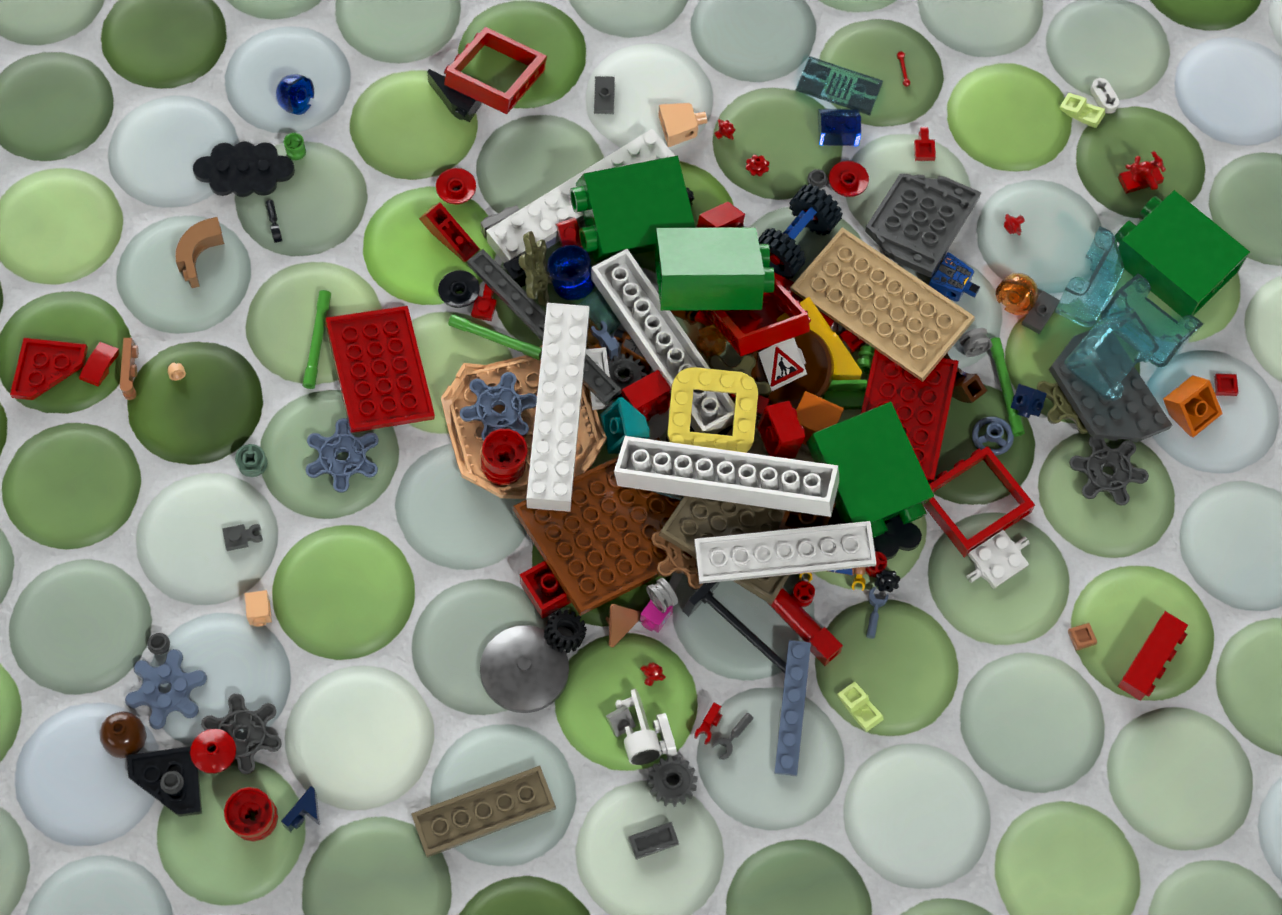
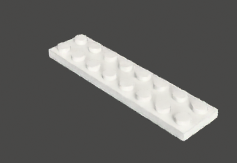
M870 521L694 539L699 584L870 567L877 564Z

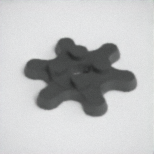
M1090 437L1089 445L1092 449V454L1089 457L1073 456L1069 462L1072 470L1083 472L1088 477L1087 484L1082 488L1083 496L1086 499H1094L1099 492L1105 491L1112 495L1117 505H1126L1130 500L1126 490L1127 484L1130 482L1143 484L1149 478V474L1145 469L1135 468L1130 463V457L1135 453L1136 445L1132 441L1127 440L1122 442L1118 448L1112 449L1106 445L1104 438L1093 439ZM1111 467L1114 474L1112 476L1103 472V468Z
M235 693L228 699L229 712L225 717L217 718L208 715L202 719L201 726L204 731L220 729L230 734L236 744L235 758L238 761V769L242 774H250L255 769L254 755L257 751L265 749L270 752H276L282 746V741L278 736L271 735L266 731V724L275 717L276 708L273 704L266 703L260 709L250 711L245 707L244 697L239 693ZM241 729L248 731L246 739L242 740L236 739V733ZM216 746L209 749L208 751L214 752L216 750Z

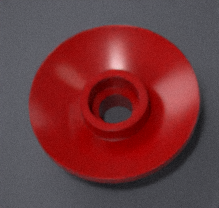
M854 161L839 162L833 166L829 173L831 188L839 195L845 197H854L862 194L869 183V175L866 169Z
M451 168L441 173L438 177L436 192L443 201L449 204H462L474 196L476 181L474 176L467 170Z
M209 729L203 731L194 739L190 749V756L193 764L202 772L210 774L219 773L227 769L234 761L236 744L227 732L220 729ZM210 746H216V750L214 752L208 751V748Z

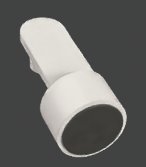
M635 688L631 690L632 697L625 700H617L615 705L617 709L624 705L628 708L635 705L642 730L634 732L630 725L625 727L627 737L624 739V745L629 762L633 765H643L658 759L662 751L656 732L649 728L640 695Z

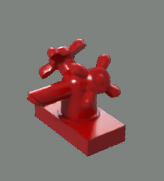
M1155 151L1151 152L1154 160L1150 162L1143 161L1139 164L1140 156H1136L1135 163L1126 165V169L1130 170L1119 174L1118 179L1126 194L1148 187L1152 190H1157L1158 184L1163 183L1164 177L1159 168L1162 172H1165L1166 168L1163 166L1162 158Z

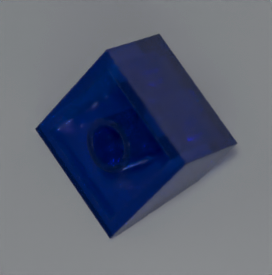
M818 109L819 145L859 146L861 138V115L859 111Z

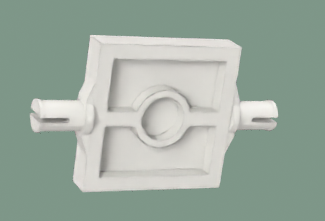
M1004 530L1000 531L968 553L976 570L966 575L967 579L971 578L969 582L973 583V581L982 577L995 589L1029 565L1021 554V549L1030 544L1029 540L1023 537L1015 543Z

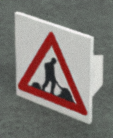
M794 337L758 352L771 391L807 375L804 366L806 361L802 350L797 347Z

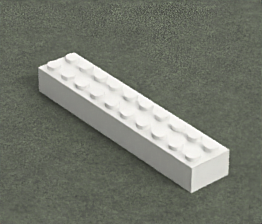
M651 129L486 230L487 243L503 263L526 253L523 235L529 231L533 232L536 242L543 239L548 249L560 241L556 228L557 223L576 218L580 229V222L584 220L583 212H574L570 200V189L576 187V182L583 173L675 155L657 133Z
M628 249L591 267V280L653 371L659 370L670 388L677 374L686 368L710 369L671 311L660 310L658 292ZM693 390L690 425L695 432L717 434L733 425L735 404L727 393Z
M547 303L526 498L527 508L571 512L589 324V306Z
M629 436L624 438L614 470L617 486L829 517L832 514L839 485L838 465Z

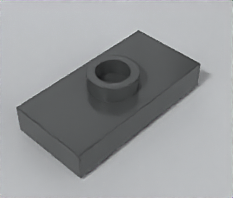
M595 76L594 114H614L615 77Z
M1042 291L1024 318L1022 325L1040 334L1061 300Z
M672 822L628 837L636 860L679 845Z

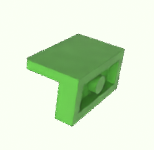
M832 380L828 390L823 395V399L844 408V410L862 409L867 380Z

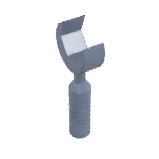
M873 587L868 595L869 603L874 606V610L870 614L866 635L867 638L874 639L879 619L878 607L884 606L888 600V594L885 599H876L873 594L876 587Z

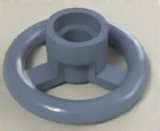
M985 417L979 420L972 430V440L977 449H984L985 446L982 443L988 441L996 442L1001 446L999 449H991L995 456L1007 452L1014 441L1010 425L998 417ZM987 423H991L988 425L985 435L978 437L980 428ZM1004 429L1007 432V441L1002 439Z

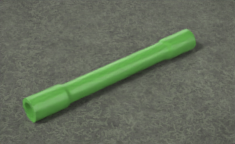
M326 290L319 291L317 301V313L302 385L307 389H314L316 385L325 318L331 300V292Z
M452 314L449 318L448 324L451 327L473 333L522 352L529 357L541 360L542 348L517 340L455 314Z
M998 337L992 338L990 340L993 345L990 351L998 373L1009 416V424L1014 437L1021 436L1025 433L1021 416L1017 414L1018 410L1010 408L1014 393L1004 359L1005 354L1001 339Z

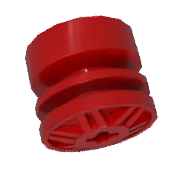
M511 429L492 431L485 437L482 444L481 470L484 476L498 485H509L520 479L525 471L527 459V443L524 437Z
M247 787L237 790L229 797L225 804L224 817L227 825L236 835L244 840L254 842L263 840L271 835L277 826L278 811L266 793L257 788ZM252 812L257 814L254 821L250 819Z

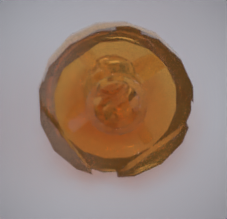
M1013 273L1001 281L996 288L995 294L998 303L1002 302L1006 306L1004 309L1014 315H1024L1035 306L1039 291L1037 284L1030 276L1023 273Z

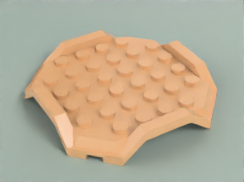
M527 355L487 365L463 363L456 374L455 380L451 386H448L441 397L449 436L462 478L500 498H527L536 407L524 410L521 413L522 420L529 426L528 433L523 436L527 443L526 467L522 477L509 485H498L484 476L481 470L482 444L484 442L481 434L484 424L477 420L471 422L463 421L460 417V410L477 402V396L469 387L472 380L481 379L487 386L494 387L500 383L501 376L506 372H511L516 376L517 380L514 390L517 394L533 393L537 396L541 360ZM584 383L582 387L574 477L591 468L607 442V436L601 426L597 410H592L590 390ZM499 404L494 406L493 410L501 414L505 407Z

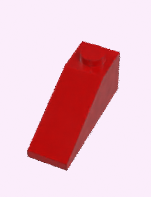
M441 202L433 205L419 218L431 234L464 263L480 250Z

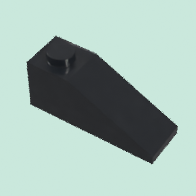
M429 69L427 71L428 83L456 118L470 122L482 105L481 102L444 85L445 76Z

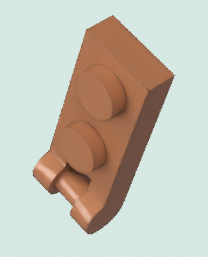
M123 338L120 389L127 400H133L137 395L133 386V379L137 377L135 358L139 356V349L134 344L132 338Z

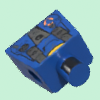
M949 252L929 283L930 287L956 302L961 299L964 293L975 298L980 289V286L971 282L974 270Z

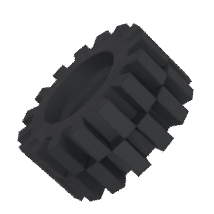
M559 610L556 614L553 613L544 629V638L548 639V645L553 644L552 649L559 648L561 653L565 649L566 653H570L571 649L574 652L577 647H580L587 627H584V620L580 622V615L575 617V612L572 611L571 614H568V610H564L563 614ZM566 627L572 631L573 636H564L557 628Z

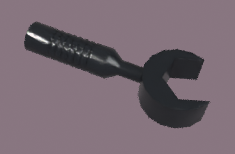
M267 200L266 207L269 221L272 223L271 231L274 243L282 242L279 224H276L277 214L274 201Z

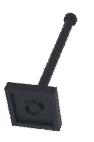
M720 582L704 583L690 597L683 609V612L688 617L702 602L704 604L708 603L785 674L786 662L713 597L714 594L712 592Z

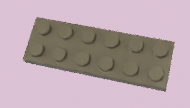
M540 766L416 811L411 813L425 855L428 858L555 810L556 806Z

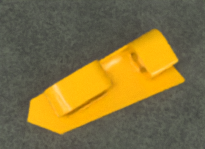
M807 297L801 301V307L808 311V317L811 319L809 323L810 330L820 335L831 350L834 362L832 380H860L862 370L838 335L832 331L811 298ZM784 313L777 318V322L783 321L790 317L786 313Z

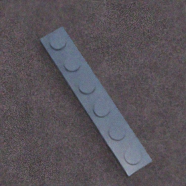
M789 640L774 774L797 776L811 643Z

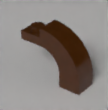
M948 353L943 357L946 359H951ZM958 367L952 397L964 403H973L987 392V389L977 374L966 373Z

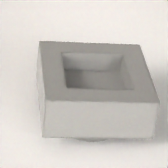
M625 705L606 715L612 732L616 737L626 732L625 727L629 725L631 728L636 727L631 713Z

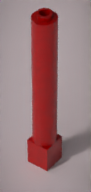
M782 587L772 605H769L805 642L811 643L810 651L826 666L841 653L843 645L826 627L822 628Z

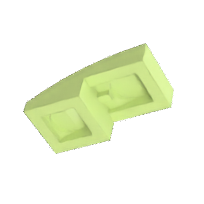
M1071 93L1067 94L1060 105V110L1065 114L1094 128L1098 127L1105 115L1104 108L1088 104L1086 98Z
M855 681L837 694L843 705L865 732H868L884 720L883 715L869 701V696Z

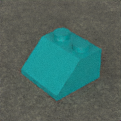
M619 397L600 414L603 430L607 436L608 454H620L625 436L643 439L650 437V429L647 425L646 417L623 397Z

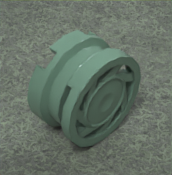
M255 444L244 445L237 451L235 456V462L239 471L246 477H257L264 473L267 468V457L262 448Z

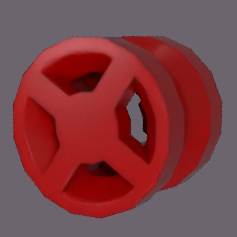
M877 551L875 552L876 566L865 567L866 574L873 578H876V574L881 573L887 566L886 556Z
M807 581L798 582L792 592V597L801 607L809 606L815 595L814 586Z

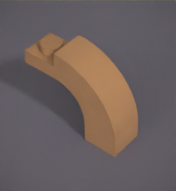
M218 217L209 218L194 224L183 234L178 242L176 264L179 272H183L185 282H190L191 288L200 287L196 271L198 256L207 248L224 244Z

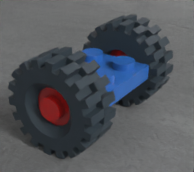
M805 184L789 202L791 206L789 208L793 211L792 214L796 218L783 233L780 230L776 231L775 228H768L758 238L759 244H769V267H773L774 273L788 280L795 276L806 260L804 251L800 250V245H796L794 240L803 228L808 227L811 232L815 231L818 235H828L843 216V213L840 212L842 210L841 207L837 206L838 202L836 200L833 201V197L830 194L827 195L823 189L819 190V187L816 185L813 187L812 184H808V186Z

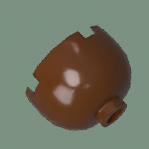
M125 711L116 712L108 716L102 723L99 731L100 742L105 751L117 758H127V755L138 753L144 746L147 737L142 721L134 714Z

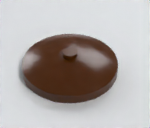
M812 330L794 337L797 347L802 350L806 361L804 366L807 375L771 391L770 395L765 397L770 399L769 404L773 405L790 401L792 407L797 410L805 391L821 398L828 390L834 373L833 356L825 340ZM766 348L753 353L756 364L751 371V376L757 382H768L758 353Z

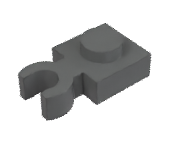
M244 524L222 528L227 551L249 547L248 541L256 543L263 541L262 535H253L255 531L261 530L259 524H254L249 529H245Z

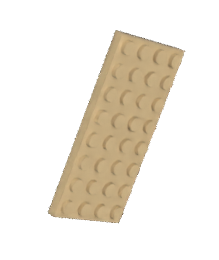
M843 227L790 287L791 291L802 299L810 297L819 311L922 382L975 320V316Z

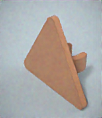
M611 604L610 618H605L609 624L610 647H614L640 620L641 611Z

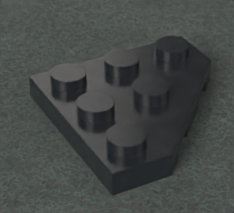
M191 746L127 755L128 777L131 781L179 817L202 814L199 769L192 762L190 756ZM169 771L180 773L184 779L183 788L176 794L164 792L160 785L162 776Z

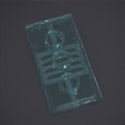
M809 56L796 91L870 116L883 85V80Z

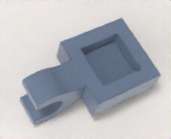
M601 321L600 326L602 330L598 331L592 326L591 333L599 340L601 348L606 347L607 356L612 360L613 356H618L619 344L614 336L611 337L607 332V324Z

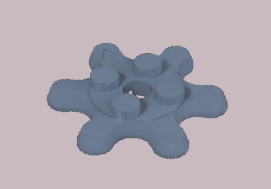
M511 372L504 373L501 376L500 383L494 387L487 386L481 379H474L470 382V390L477 396V402L472 406L463 407L460 410V417L465 422L477 420L484 424L481 434L483 441L492 431L498 429H511L518 432L521 436H525L529 431V426L522 420L521 413L524 410L536 407L537 396L533 393L517 394L514 390L517 378ZM503 405L505 410L499 414V412L493 410L494 406Z
M341 418L336 422V432L333 436L323 437L318 433H312L308 436V445L319 452V457L315 462L307 465L306 474L311 478H317L323 474H331L334 478L333 487L335 491L344 493L349 488V478L352 475L358 473L372 478L377 474L378 467L375 463L367 460L366 452L377 446L379 439L375 433H367L362 437L353 436L348 419ZM341 452H346L348 458L346 461L338 460L337 455Z
M177 649L169 651L165 663L159 667L151 666L146 660H140L134 665V672L142 678L143 684L139 690L130 692L126 696L125 703L129 708H137L142 705L148 706L151 709L149 724L153 729L163 728L166 724L167 716L173 711H179L184 717L190 719L197 716L199 712L197 704L190 699V692L195 687L204 685L207 681V675L202 670H196L191 673L184 672L181 669L183 654ZM161 684H171L172 687L168 693L160 692Z

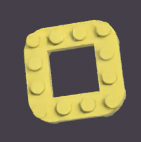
M697 367L686 368L680 371L671 386L667 430L669 442L747 453L753 444L758 401V388L755 380L745 373ZM693 390L736 395L732 436L690 432Z

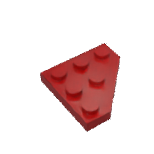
M24 338L10 396L16 399L34 400L84 367L88 350L87 345Z

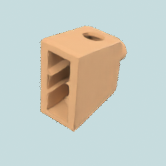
M692 104L659 105L658 116L668 147L697 137L698 125L707 123L706 113L694 114Z

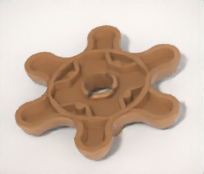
M660 531L655 532L651 538L653 545L663 549L667 554V558L657 566L659 575L668 577L673 572L683 573L688 579L689 587L693 590L699 589L703 584H699L696 558L688 557L683 553L682 549L659 536Z

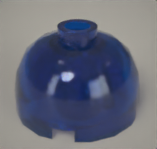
M290 74L283 77L276 88L278 105L284 111L296 115L304 114L310 108L311 104L308 103L310 98H314L312 80L299 74Z

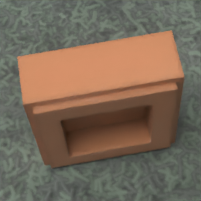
M1090 623L1068 630L1076 651L1098 643Z

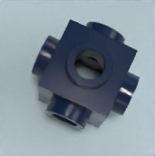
M1018 384L1010 408L1018 410L1017 414L1026 418H1030V415L1039 417L1047 393Z

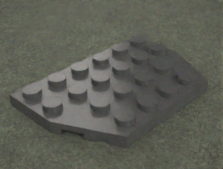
M899 174L868 222L865 232L894 262L931 278L979 200L981 192L945 176H938L937 179L925 178V175Z
M1107 324L1075 335L1049 368L1050 373L1093 439L1106 438L1115 441L1127 439L1137 443L1169 430L1173 426Z

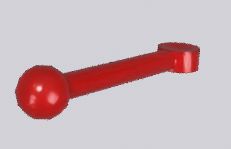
M900 51L897 54V58L901 63L904 77L903 85L908 87L911 82L907 77L905 68V53Z

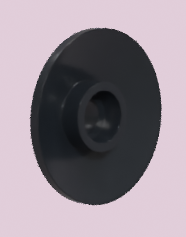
M457 270L446 274L441 279L438 292L441 300L448 306L463 308L471 305L477 299L480 286L473 274Z

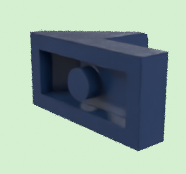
M312 786L309 787L281 821L283 827L289 832H292L294 828L298 829L302 825L305 815L320 825L317 793Z

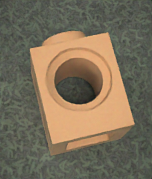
M267 590L245 593L246 615L249 624L259 627L272 622L270 597Z

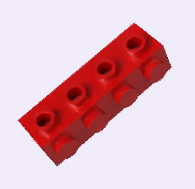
M1165 611L1117 687L1139 701L1145 695L1149 697L1156 687L1153 685L1156 678L1160 680L1167 669L1163 667L1165 662H1171L1177 653L1174 649L1176 644L1181 645L1188 635L1184 632L1188 624Z

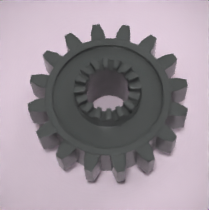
M622 354L621 359H618L615 355L613 356V362L608 360L610 378L621 389V394L615 399L622 397L623 388L647 376V373H644L645 366H640L639 359L634 362L632 355L628 359L625 358L624 354Z
M669 756L668 762L661 758L660 766L657 764L653 765L655 772H649L648 777L653 780L648 781V786L653 787L650 790V794L657 795V802L662 800L664 801V806L672 803L676 807L678 802L684 805L686 797L689 799L693 797L691 791H696L697 786L692 783L697 782L698 777L692 776L695 773V768L688 769L689 761L683 764L681 763V757L673 761L672 756ZM675 778L679 783L677 785H669L667 779Z

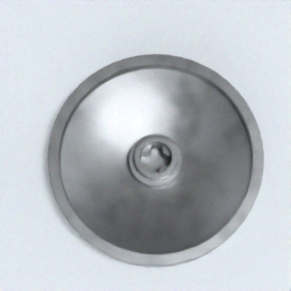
M525 625L512 627L496 635L486 646L480 662L481 681L488 696L502 708L517 713L536 712L551 705L564 691L569 676L568 657L565 649L561 653L559 648L552 649L553 644H547L548 639L544 638V629Z

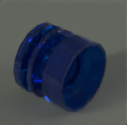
M566 245L558 248L551 254L548 259L547 268L554 289L561 298L579 300L590 294L595 287L594 282L591 280V260L588 252L582 247Z

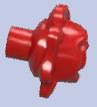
M719 119V130L714 133L718 139L724 136L733 140L734 125L729 120L723 121Z
M753 155L752 158L746 160L747 165L745 169L752 176L758 175L761 177L763 173L769 171V162L762 155Z
M1006 214V221L1003 223L1004 228L1009 234L1016 233L1020 236L1022 232L1021 224L1025 222L1024 217L1019 215L1016 218Z
M649 663L647 666L643 665L640 668L646 676L644 683L648 686H652L654 681H663L666 678L662 674L663 668L656 663Z

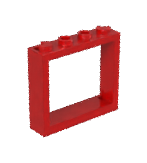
M484 27L480 33H476L471 43H467L464 51L461 54H457L454 62L451 65H447L444 74H446L444 85L504 114H508L545 71L547 55ZM484 45L528 65L527 69L506 93L461 72Z
M775 277L774 292L763 293V299L771 296L790 317L788 319L744 334L727 315L726 312L731 310H706V316L740 356L810 332L809 323L811 319L808 317V311L801 307L800 302L795 300L790 291L786 290L781 281L778 282Z
M988 446L982 450L980 448L975 450L969 459L958 461L949 472L947 470L941 472L932 483L928 481L932 492H935L984 460L1019 503L1018 507L968 540L934 497L924 504L925 509L963 557H966L970 551L1000 531L1007 530L1031 514L1035 507L1033 501Z

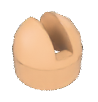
M171 363L168 367V375L171 380L177 381L185 377L186 372L181 363Z

